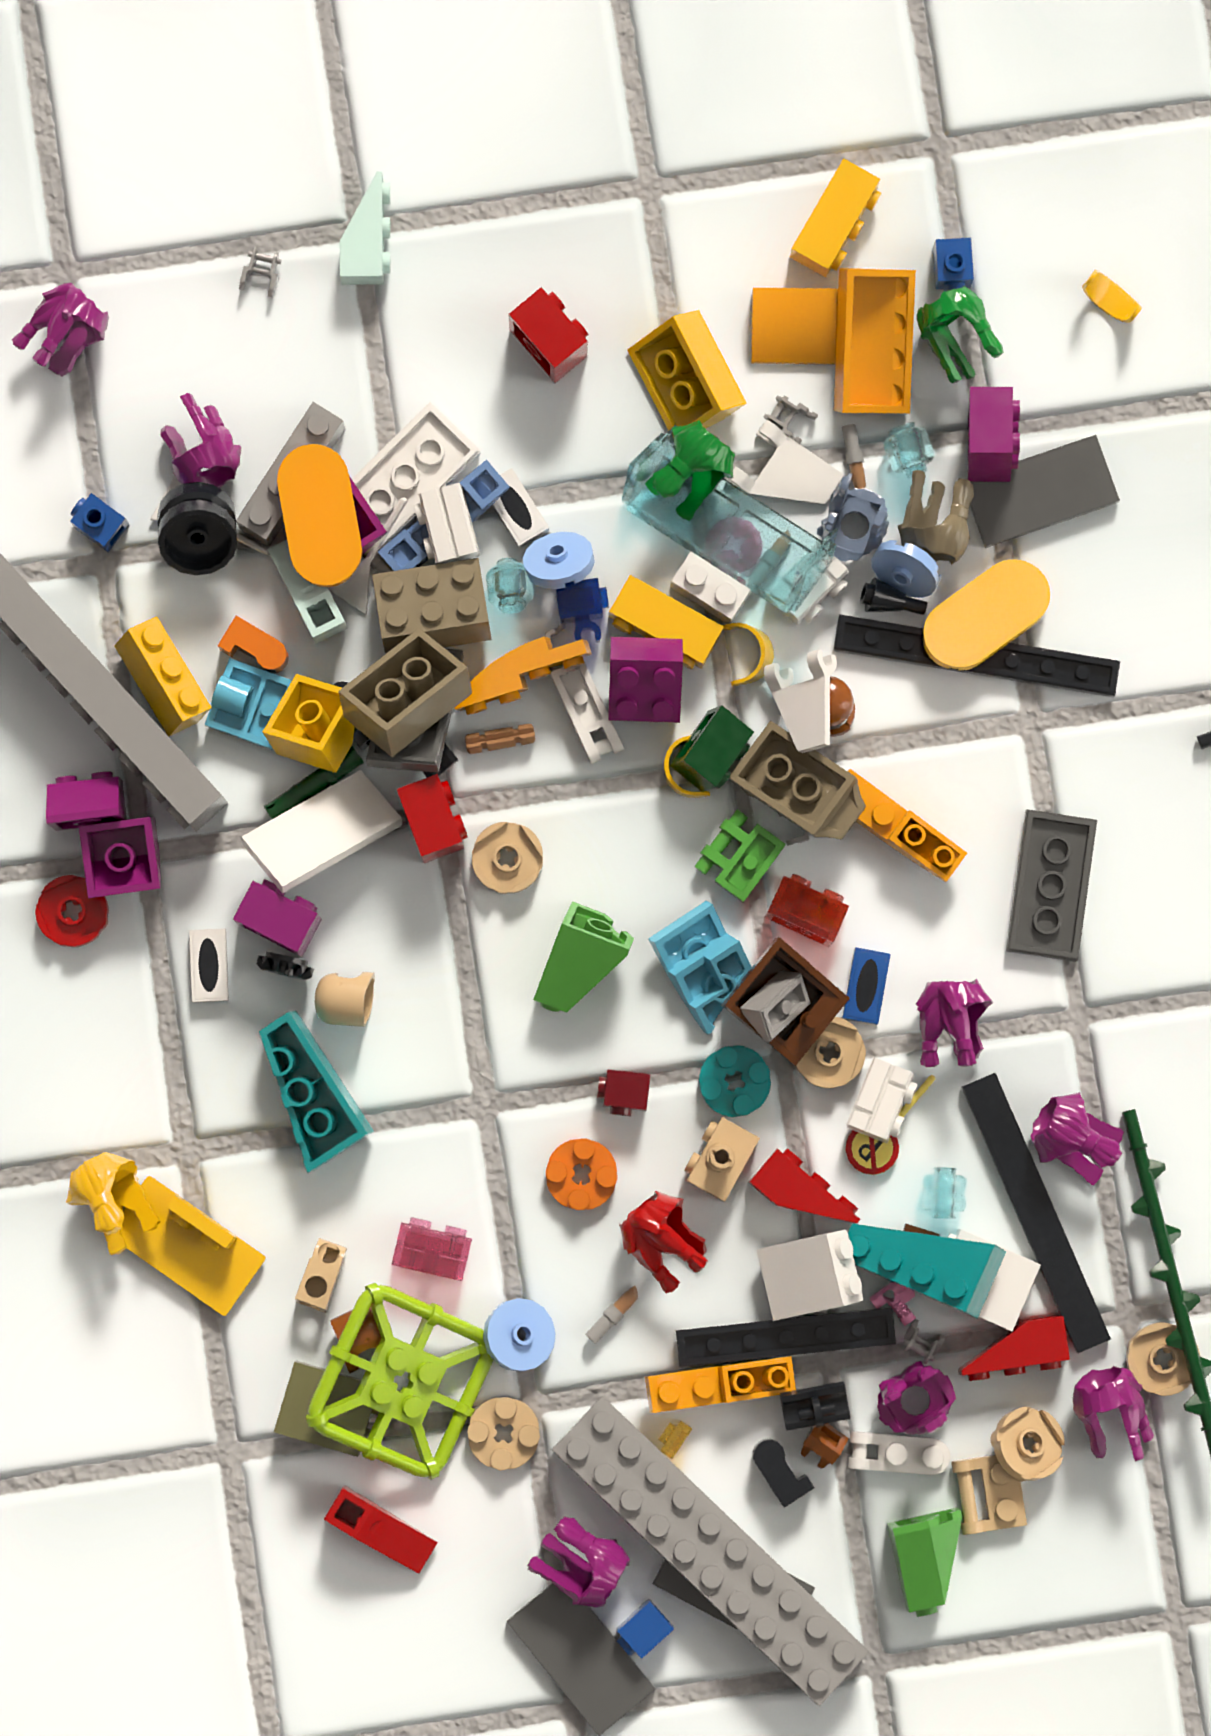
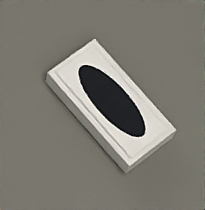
M511 468L500 475L510 488L492 506L520 548L548 531L549 526Z
M226 929L189 930L192 1002L229 1001Z

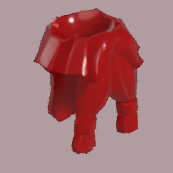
M655 1191L652 1197L630 1212L627 1220L623 1221L622 1224L619 1223V1227L622 1233L624 1250H627L628 1254L632 1253L642 1266L652 1272L653 1277L660 1283L662 1290L667 1294L676 1290L680 1281L670 1274L669 1270L663 1265L662 1253L677 1255L681 1260L687 1262L689 1268L695 1273L700 1272L708 1262L703 1256L707 1251L706 1239L690 1231L683 1222V1198Z

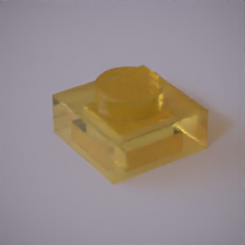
M679 1419L676 1425L669 1422L658 1438L663 1443L660 1451L673 1459L693 1428L681 1419Z

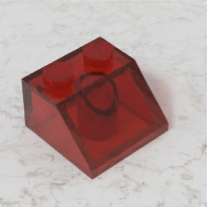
M792 874L791 878L783 876L764 918L830 947L835 941L849 908V905L842 903L844 897L829 889H825L823 893L810 888L811 881L799 875Z

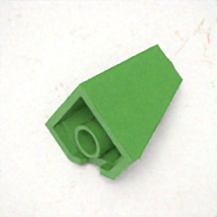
M572 901L560 926L533 1000L540 1002V1005L549 1011L559 1012L561 1010L567 1013L627 957L634 938L626 931H621L620 934L612 927L614 921L606 914Z
M958 1507L887 1523L906 1610L909 1613L916 1612L917 1617L937 1613V1606L945 1605L962 1522L961 1509Z

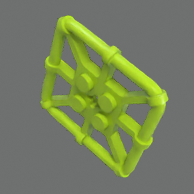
M375 1282L365 1286V1291L358 1298L337 1345H332L329 1354L332 1356L311 1399L308 1415L305 1417L308 1426L313 1427L314 1430L327 1438L362 1452V1456L368 1460L378 1459L414 1476L428 1477L429 1480L439 1477V1472L448 1462L468 1416L472 1417L475 1411L472 1407L494 1360L486 1351L483 1339L484 1330L444 1312L442 1306L431 1303L429 1305L392 1287L377 1285ZM383 1300L422 1317L411 1344L393 1336ZM371 1307L381 1335V1341L376 1347L371 1360L367 1361L350 1353V1350ZM435 1325L444 1327L474 1341V1343L442 1357H437L423 1350ZM480 1355L459 1401L437 1392L447 1368ZM345 1361L366 1370L355 1394L325 1406ZM407 1372L408 1385L401 1390H397L398 1384L394 1382V1378L396 1375L403 1376ZM432 1400L455 1410L434 1457L432 1456L422 1426ZM361 1405L379 1411L368 1438L328 1422L330 1418ZM392 1418L409 1425L421 1462L381 1445V1441Z

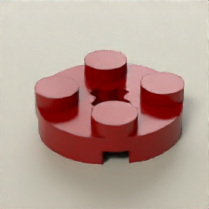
M75 875L60 876L49 882L42 890L38 904H36V920L43 934L60 946L74 948L87 945L97 939L106 928L109 913L106 896L88 898L86 878ZM71 901L75 906L81 905L82 911L78 913L79 918L75 921L70 917L64 918L62 913L67 910L66 904Z

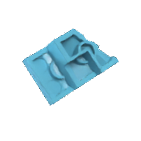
M705 901L648 938L684 1004L703 1032L708 1035L715 1028L713 1023L723 1009L722 1003L752 966L740 941L726 933L713 904Z

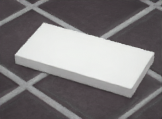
M431 402L352 478L383 527L400 499H407L406 505L379 550L417 517L414 505L420 503L418 494L448 486L481 453V450Z
M359 770L242 836V845L278 889L285 893L402 825V818L367 776Z

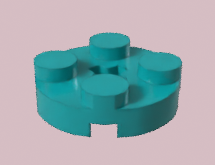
M740 1045L722 1047L712 1053L702 1065L699 1074L701 1094L706 1104L714 1112L722 1116L731 1118L747 1116L759 1109L768 1097L771 1088L770 1069L763 1058L748 1047ZM738 1071L742 1074L741 1080L745 1082V1086L743 1089L737 1087L733 1092L727 1089L729 1083L725 1080V1076L727 1074L734 1075Z

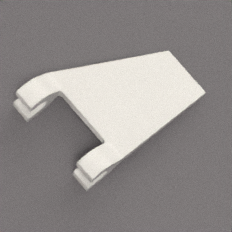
M766 420L756 435L763 441L775 446V452L755 481L744 471L735 467L733 469V478H726L725 482L748 495L825 505L844 474L788 437L775 424Z
M820 649L808 652L807 664L813 675V679L791 685L793 682V670L791 668L779 670L780 664L778 663L764 667L765 681L774 697L796 749L801 753L830 745V676L836 669L837 660L836 656L832 654L823 657V651Z

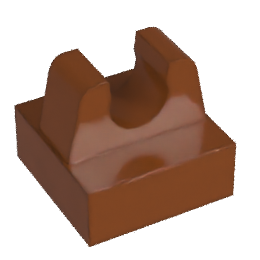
M828 1423L824 1424V1427L821 1428L812 1426L803 1442L801 1455L806 1457L810 1451L815 1452L821 1457L817 1467L823 1469L829 1463L832 1465L835 1463L849 1438Z

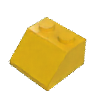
M299 674L294 676L262 732L277 755L334 773L337 772L353 744L354 725L344 718L338 693L342 687Z

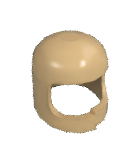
M362 972L358 977L344 978L339 977L337 973H331L321 978L315 991L314 1000L318 1017L327 1024L365 1027L372 1010L375 974L372 972Z

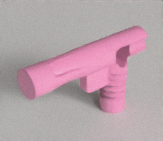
M891 1282L870 1297L871 1302L877 1309L888 1303L904 1326L916 1318L909 1311L908 1306L905 1305V1303L915 1297V1292ZM888 1290H893L894 1298H888L883 1294Z

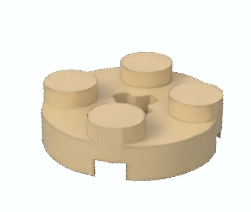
M499 822L487 827L477 837L472 851V866L477 878L485 887L499 894L518 893L527 889L536 881L543 867V850L539 839L528 827L516 823ZM505 848L508 852L513 850L517 852L513 867H509L507 864L501 866L498 863V860L501 858L500 851Z
M835 1016L796 1065V1069L806 1081L820 1088L832 1089L846 1085L860 1073L866 1057L864 1041L852 1023ZM832 1042L835 1044L834 1050L840 1053L838 1059L832 1058L830 1063L823 1061L824 1055L819 1053L820 1046L827 1047L828 1043Z
M1165 1322L1149 1324L1140 1329L1128 1342L1126 1353L1127 1369L1134 1374L1144 1391L1168 1396L1185 1390L1191 1384L1183 1350L1167 1346L1165 1339L1177 1328L1173 1324ZM1163 1349L1164 1353L1172 1354L1173 1359L1168 1361L1167 1369H1162L1161 1365L1154 1364L1153 1358L1157 1357V1350Z
M509 1397L492 1398L481 1404L473 1413L467 1430L469 1446L475 1457L484 1465L500 1471L515 1469L525 1464L534 1455L540 1438L539 1422L533 1410L521 1400ZM501 1424L503 1427H506L510 1424L514 1429L510 1433L513 1440L509 1443L505 1440L497 1442L494 1438L497 1434L496 1425Z
M1021 1407L1013 1410L1002 1417L997 1424L996 1430L990 1437L991 1445L994 1448L1000 1465L1019 1482L1026 1480L1036 1481L1053 1474L1061 1465L1063 1457H1060L1062 1453L1061 1446L1065 1445L1064 1434L1056 1419L1044 1410L1038 1411L1031 1407ZM1023 1437L1027 1439L1032 1437L1035 1443L1032 1445L1034 1453L1024 1448Z

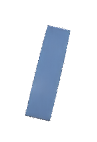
M487 459L459 482L464 490L472 523L510 488ZM417 521L409 529L401 531L378 551L393 571L416 568L429 560L423 539L429 538L426 524L420 525Z

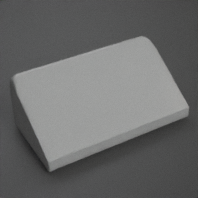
M778 972L741 1006L740 1009L743 1015L766 1042L774 1039L810 1004L801 973Z

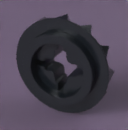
M266 952L265 956L258 955L256 963L261 970L303 980L312 978L314 968L308 967V961L272 952Z

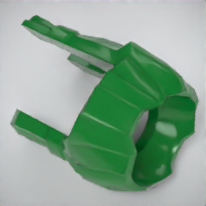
M965 286L943 291L938 300L932 304L925 303L923 307L918 308L916 314L921 332L920 337L921 339L928 340L932 352L940 360V364L943 370L946 371L950 383H957L962 379L950 355L954 357V361L961 368L966 379L970 380L976 375L948 328V325L958 317L963 316L973 325L984 349L992 357L998 358L1004 353L1002 344L991 330V326L986 319L983 301Z
M700 420L672 429L675 456L664 468L653 473V477L645 482L647 488L654 495H661L663 498L676 496L685 480L692 477L691 493L675 509L677 515L689 522L693 519L696 510L701 506L703 500L716 489L720 481L725 479V477L733 478L735 452H732L730 447L722 443L717 436L707 431L702 426Z

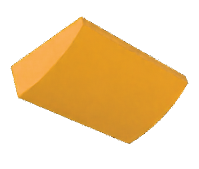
M839 268L834 411L841 413H910L916 270Z
M753 287L751 364L835 365L838 288Z

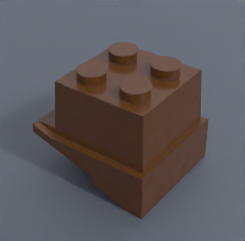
M776 937L721 1006L762 1038L743 1015L740 1009L741 1006L778 972H800L810 1004L774 1039L766 1042L796 1066L850 998L784 940Z

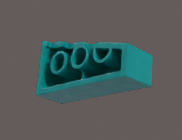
M297 1011L287 1012L259 1031L274 1076H276L282 1094L281 1098L284 1107L287 1108L296 1142L301 1149L307 1173L315 1171L374 1132Z
M853 1223L848 1231V1237L853 1246L855 1266L977 1319L1007 1252L995 1244Z

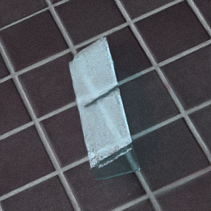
M672 429L666 434L661 433L629 464L621 499L622 502L627 504V511L699 557L708 558L710 564L748 587L752 592L783 612L789 613V611L796 613L830 566L836 549L834 542L838 529L834 528L821 541L726 479H722L716 489L703 500V503L696 510L690 522L683 520L677 515L675 509L691 493L692 477L685 480L679 493L674 497L663 498L661 495L656 496L645 485V482L653 477V473L664 468L675 456Z

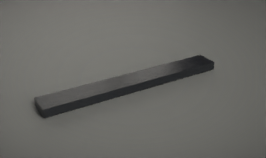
M841 614L838 616L833 651L1113 698L1116 694L1121 662L1118 660L1009 643L972 669H948L936 664L927 654L923 645L924 628Z
M996 1073L962 1086L963 1093L1038 1264H1041V1273L1060 1316L1064 1317L1065 1328L1076 1353H1081L1111 1340Z

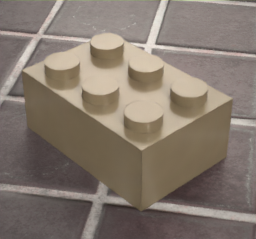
M479 558L372 574L385 654L418 628L444 648L492 640Z
M418 628L340 689L338 693L344 718L388 755L393 757L470 696L472 689L468 667Z

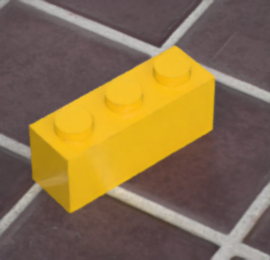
M843 158L792 246L789 257L825 278L831 269L838 271L847 255V252L842 249L848 239L856 240L864 225V222L860 220L866 209L870 211L874 209L882 192L877 190L880 178Z
M629 575L609 611V618L614 620L612 625L626 634L630 635L633 630L645 638L683 639V666L689 669H693L694 666L703 668L724 628L722 625L632 575Z
M157 616L128 629L114 645L168 737L197 724L212 708Z

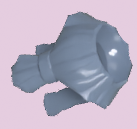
M851 473L842 477L838 490L832 493L828 517L821 521L822 525L817 528V534L822 537V544L839 561L845 562L848 560L858 561L863 555L870 554L871 551L876 550L887 534L889 525L887 521L888 508L885 507V499L866 488L849 490L853 475ZM850 513H860L867 519L869 530L862 538L850 539L843 534L840 528L842 519Z

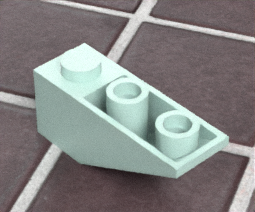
M382 171L376 172L340 240V280L342 285L384 284V274L391 273L390 252H384V239H390L391 237L390 217H384V204H390L391 192L390 183H384Z
M285 540L268 548L315 644L347 629L346 623L328 587H319L306 581L295 570L290 557L288 541Z

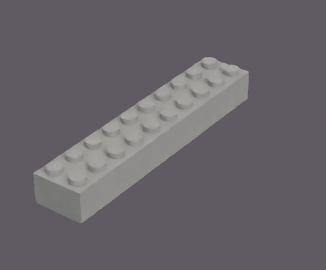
M0 553V618L2 619L0 629L16 646L21 642L27 646L22 650V653L40 672L45 668L51 672L46 679L64 698L69 694L72 695L75 700L70 705L88 725L93 720L99 725L94 731L112 751L116 747L123 751L118 758L136 777L143 773L148 778L142 784L160 803L165 799L169 801L171 806L167 811L185 830L190 825L197 832L225 807L228 802Z
M603 1396L589 1408L551 1449L818 1706L830 1696L870 1652Z

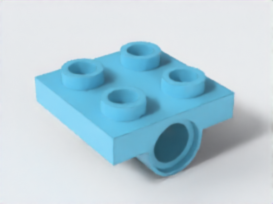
M229 658L224 674L220 677L213 693L212 708L204 725L273 750L262 732L292 680Z

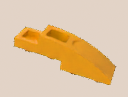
M544 636L509 651L488 665L470 682L472 694L458 704L455 710H465L467 715L486 710V703L499 699L500 704H506L521 699L520 692L529 690L525 680L526 675H529L530 680L550 675L549 668L563 664L564 669L584 664L583 657L592 655L588 641L581 639L553 648L550 638Z
M848 769L847 771L858 779L859 791L866 805L865 810L856 822L923 869L947 882L967 855V852L912 811L904 809L852 769Z
M791 1356L676 1371L645 1377L650 1413L780 1395L779 1393L796 1390Z

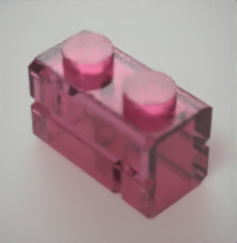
M414 1217L410 1218L409 1224L401 1222L391 1265L463 1281L473 1240L466 1237L467 1230L446 1225L444 1232L430 1229L431 1221Z

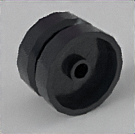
M193 482L181 484L165 495L160 502L157 512L159 550L167 564L181 573L191 575L211 574L225 567L234 557L238 544L236 512L234 503L228 494L213 484Z

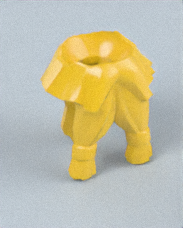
M104 1152L88 1159L71 1172L66 1203L69 1205H89L92 1213H94L95 1230L104 1233L110 1255H119L127 1248L125 1239L121 1236L124 1220L123 1206L135 1211L143 1232L156 1229L160 1219L147 1202L144 1190L138 1182L139 1179L136 1176L138 1166L135 1165V1161Z

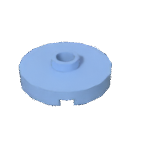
M574 532L547 534L535 540L526 549L523 556L524 569L528 579L533 584L547 589H561L566 587L565 583L574 580V584L582 581L592 571L595 563L591 543L584 536Z
M889 540L879 545L871 558L872 569L882 582L909 597L924 598L932 595L941 581V574L938 575L939 567L927 552L909 543H905L904 546L895 545L896 540Z
M517 1298L502 1302L488 1316L484 1325L483 1339L486 1351L501 1367L506 1370L522 1372L537 1368L548 1359L554 1348L556 1332L552 1318L544 1307L533 1300ZM519 1328H522L526 1333L524 1341H521L517 1336Z

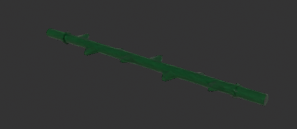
M1136 1109L1122 1112L1130 1144L1128 1149L1132 1151L1143 1196L1131 1206L1132 1213L1148 1217L1160 1261L1149 1271L1150 1277L1166 1283L1177 1326L1165 1339L1167 1346L1183 1350L1194 1394L1184 1404V1409L1187 1412L1200 1416L1203 1426L1201 1431H1204L1211 1457V1399L1205 1379L1211 1373V1360L1199 1356L1188 1314L1200 1302L1199 1295L1182 1290L1171 1245L1181 1236V1231L1176 1227L1165 1224L1154 1182L1166 1170L1165 1163L1148 1158L1146 1151L1148 1146L1147 1143L1144 1144Z

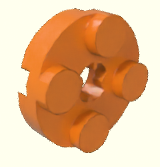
M586 1138L573 1139L561 1144L550 1156L546 1168L547 1186L552 1196L561 1205L575 1210H589L602 1205L612 1195L618 1178L616 1162L610 1151L599 1142ZM578 1164H581V1168L585 1164L592 1170L588 1174L590 1182L582 1185V1181L578 1185L572 1180V1177L575 1175L573 1168Z

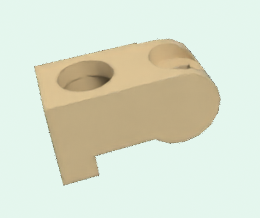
M319 1238L295 1296L296 1303L324 1313L327 1312L346 1254V1247Z

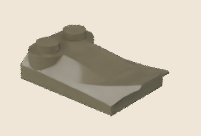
M771 720L729 777V780L740 787L748 796L756 798L815 838L843 839L866 807L859 791L858 779L816 750L805 753L798 752L790 733Z

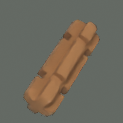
M532 724L518 725L517 729H513L512 726L484 731L485 734L479 735L478 732L465 736L466 749L469 754L481 753L482 749L492 751L515 747L516 743L526 745L535 742Z

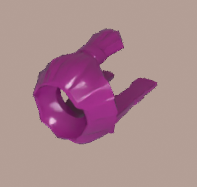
M63 283L54 289L42 293L44 299L36 308L30 322L26 323L21 332L12 339L15 347L19 350H24L37 331L47 327V338L43 341L42 348L32 358L34 362L44 367L49 362L48 369L61 377L72 372L77 357L83 352L85 347L104 340L109 321L108 311L103 313L96 307L94 301L88 299L81 289L75 287L72 283ZM69 331V336L64 341L63 345L55 352V350L58 347V344L62 341V339Z
M186 393L181 395L180 398L203 442L187 451L182 436L174 427L165 425L160 430V435L169 447L170 455L173 459L171 462L173 474L181 484L203 482L220 488L229 480L235 479L237 468L240 466L242 447L234 445L232 435L224 427V423L215 406L207 405L204 407L209 418L208 420L203 415L200 407L197 406L193 395ZM203 468L209 469L207 471H201V469Z
M978 979L972 982L933 981L926 983L924 991L915 1004L920 1012L919 1026L923 1039L921 1065L925 1067H936L939 1065L937 1039L944 1029L955 1040L953 1050L957 1056L958 1065L967 1067L977 1064L976 1059L979 1058L980 1053L984 1049L978 1035L977 1021L986 1009L994 1003L984 991Z
M1080 1092L1050 1098L1048 1104L1041 1108L1039 1116L1033 1122V1132L1030 1136L1037 1150L1040 1163H1047L1057 1158L1062 1163L1073 1168L1088 1183L1094 1186L1102 1176L1104 1171L1102 1168L1114 1166L1121 1157L1122 1152L1120 1151L1119 1144L1123 1139L1124 1132L1121 1128L1111 1126L1104 1121L1101 1122L1093 1115L1086 1113L1084 1099L1081 1097ZM1083 1154L1088 1156L1095 1164L1091 1163Z
M918 1361L904 1369L900 1375L882 1381L878 1385L880 1393L877 1395V1409L880 1415L879 1419L895 1433H906L908 1435L931 1434L937 1428L942 1427L947 1420L946 1415L949 1413L956 1396L948 1375H944L940 1369H934L931 1365L924 1366L921 1361ZM919 1386L928 1392L930 1402L924 1413L912 1415L903 1409L901 1397L907 1388Z
M1113 1366L1111 1369H1092L1082 1376L1074 1386L1073 1410L1081 1422L1084 1423L1086 1433L1089 1436L1091 1451L1096 1458H1104L1107 1450L1106 1437L1100 1426L1097 1413L1119 1408L1135 1461L1144 1458L1143 1448L1140 1444V1435L1137 1432L1138 1428L1144 1443L1153 1439L1154 1434L1149 1426L1147 1414H1145V1404L1139 1393L1143 1387L1138 1383L1134 1374L1126 1368Z
M563 1517L554 1528L557 1537L584 1553L588 1562L569 1550L551 1533H548L542 1539L541 1546L553 1552V1555L562 1561L566 1571L555 1570L537 1556L532 1557L527 1564L528 1570L539 1574L547 1581H551L560 1591L573 1599V1605L596 1608L604 1606L612 1590L616 1588L625 1567L630 1566V1559L616 1539L596 1538L588 1531H585L574 1518Z

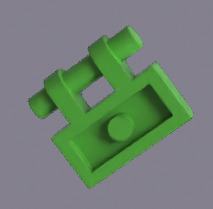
M737 809L729 820L725 819L719 826L721 831L710 846L705 845L700 852L702 857L694 867L706 875L713 865L718 866L722 871L714 882L743 903L786 844L758 823L750 834H747L741 827L748 817ZM735 839L741 846L729 860L722 855V852L731 840Z

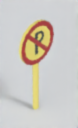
M930 1075L915 1092L911 1104L906 1103L902 1107L899 1116L904 1117L935 1081V1076ZM852 1130L847 1138L845 1151L848 1161L856 1170L863 1174L877 1175L886 1172L894 1165L899 1155L898 1139L890 1136L888 1143H884Z

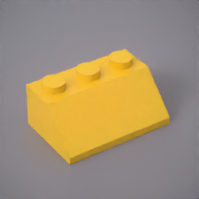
M699 310L672 316L627 349L673 441L672 429L674 427L688 425L700 420L702 426L708 428L726 419L747 404Z

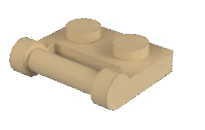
M996 1455L951 1462L953 1473H957L964 1519V1523H961L962 1535L1027 1525L1021 1482L1015 1480L1003 1469ZM981 1469L988 1519L978 1520L971 1471Z

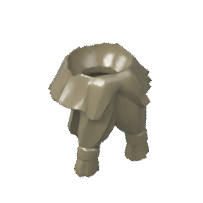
M915 470L912 472V485L910 486L909 493L911 497L906 506L904 520L902 524L897 525L902 546L905 543L913 544L927 552L935 562L939 560L949 561L952 565L959 561L969 545L970 534L967 519L968 509L974 497L973 484L969 480L962 478L955 482L950 514L941 524L936 525L946 487L940 481H933L931 495L929 496L927 506L923 509L921 498L926 475L921 470Z

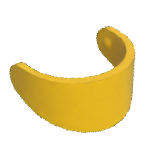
M1096 269L1082 286L1086 296L1097 307L1119 321L1125 323L1133 321L1142 309L1140 304L1126 291Z
M743 623L722 625L724 627L723 631L743 628L751 631L758 639L761 647V657L757 668L749 676L731 681V686L746 685L761 679L764 676V667L772 664L774 659V649L768 636L760 629Z
M690 736L682 737L676 740L666 752L663 769L665 779L668 785L681 796L688 798L710 796L709 791L690 792L681 788L670 774V756L677 747L686 743Z

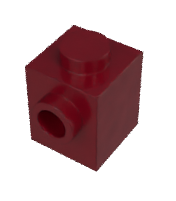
M607 1069L606 1077L599 1076L597 1098L604 1099L603 1107H610V1114L631 1116L632 1110L646 1111L651 1074Z

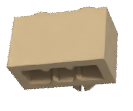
M721 1117L718 1123L711 1120L701 1138L707 1142L701 1155L693 1153L684 1171L689 1174L687 1182L725 1202L760 1138Z

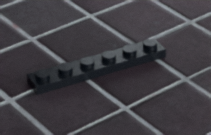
M892 1308L676 1330L679 1367L896 1344Z

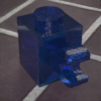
M598 578L582 580L574 584V581L565 583V588L556 589L560 624L575 622V641L582 639L581 633L583 631L591 630L595 635V642H600V627L591 620L603 619V609L609 608L606 587L599 588Z

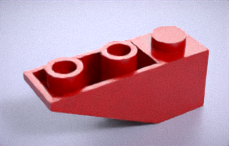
M788 1148L783 1153L776 1149L748 1182L775 1206L854 1224L861 1220L855 1215L858 1208L843 1195L836 1199L827 1190L831 1185L816 1172L809 1176L800 1168L803 1161Z
M1058 1315L1022 1321L1014 1327L1013 1331L1004 1334L958 1368V1374L962 1376L968 1375L969 1381L989 1379L990 1371L1004 1370V1376L1026 1373L1025 1366L1039 1364L1040 1371L1062 1368L1061 1361L1070 1360L1064 1317Z
M346 1485L342 1488L323 1519L354 1539L418 1574L438 1543L433 1538Z

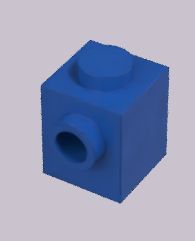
M971 238L935 240L933 245L935 290L944 289V291L964 286L967 288L971 287L974 280Z
M92 493L87 499L81 498L70 514L73 516L70 520L73 527L106 552L111 550L130 525L125 517Z

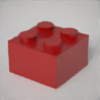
M541 287L508 314L509 330L551 380L556 383L587 357L588 341L586 337L588 332L577 319L569 320L563 312L565 309L564 304L554 292L547 294Z
M438 774L397 788L424 863L464 849L462 840L467 839L468 836L460 814L452 815L450 806L456 804L447 780L440 782Z

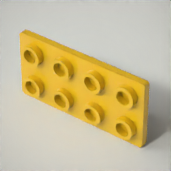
M152 1176L146 1177L141 1187L144 1190L147 1202L150 1204L153 1212L159 1217L160 1223L153 1231L143 1232L135 1211L125 1207L123 1210L124 1220L121 1236L125 1239L127 1249L219 1314L226 1316L266 1260L265 1255Z

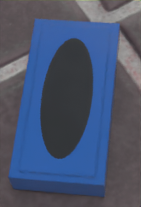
M855 947L846 993L850 999L844 1005L843 1019L878 1025L891 954Z

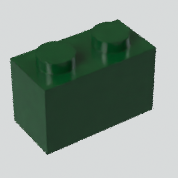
M723 705L708 710L670 766L701 792L715 787L719 789L730 777L731 772L728 769L732 763L740 760L750 748V744L747 742L754 731Z

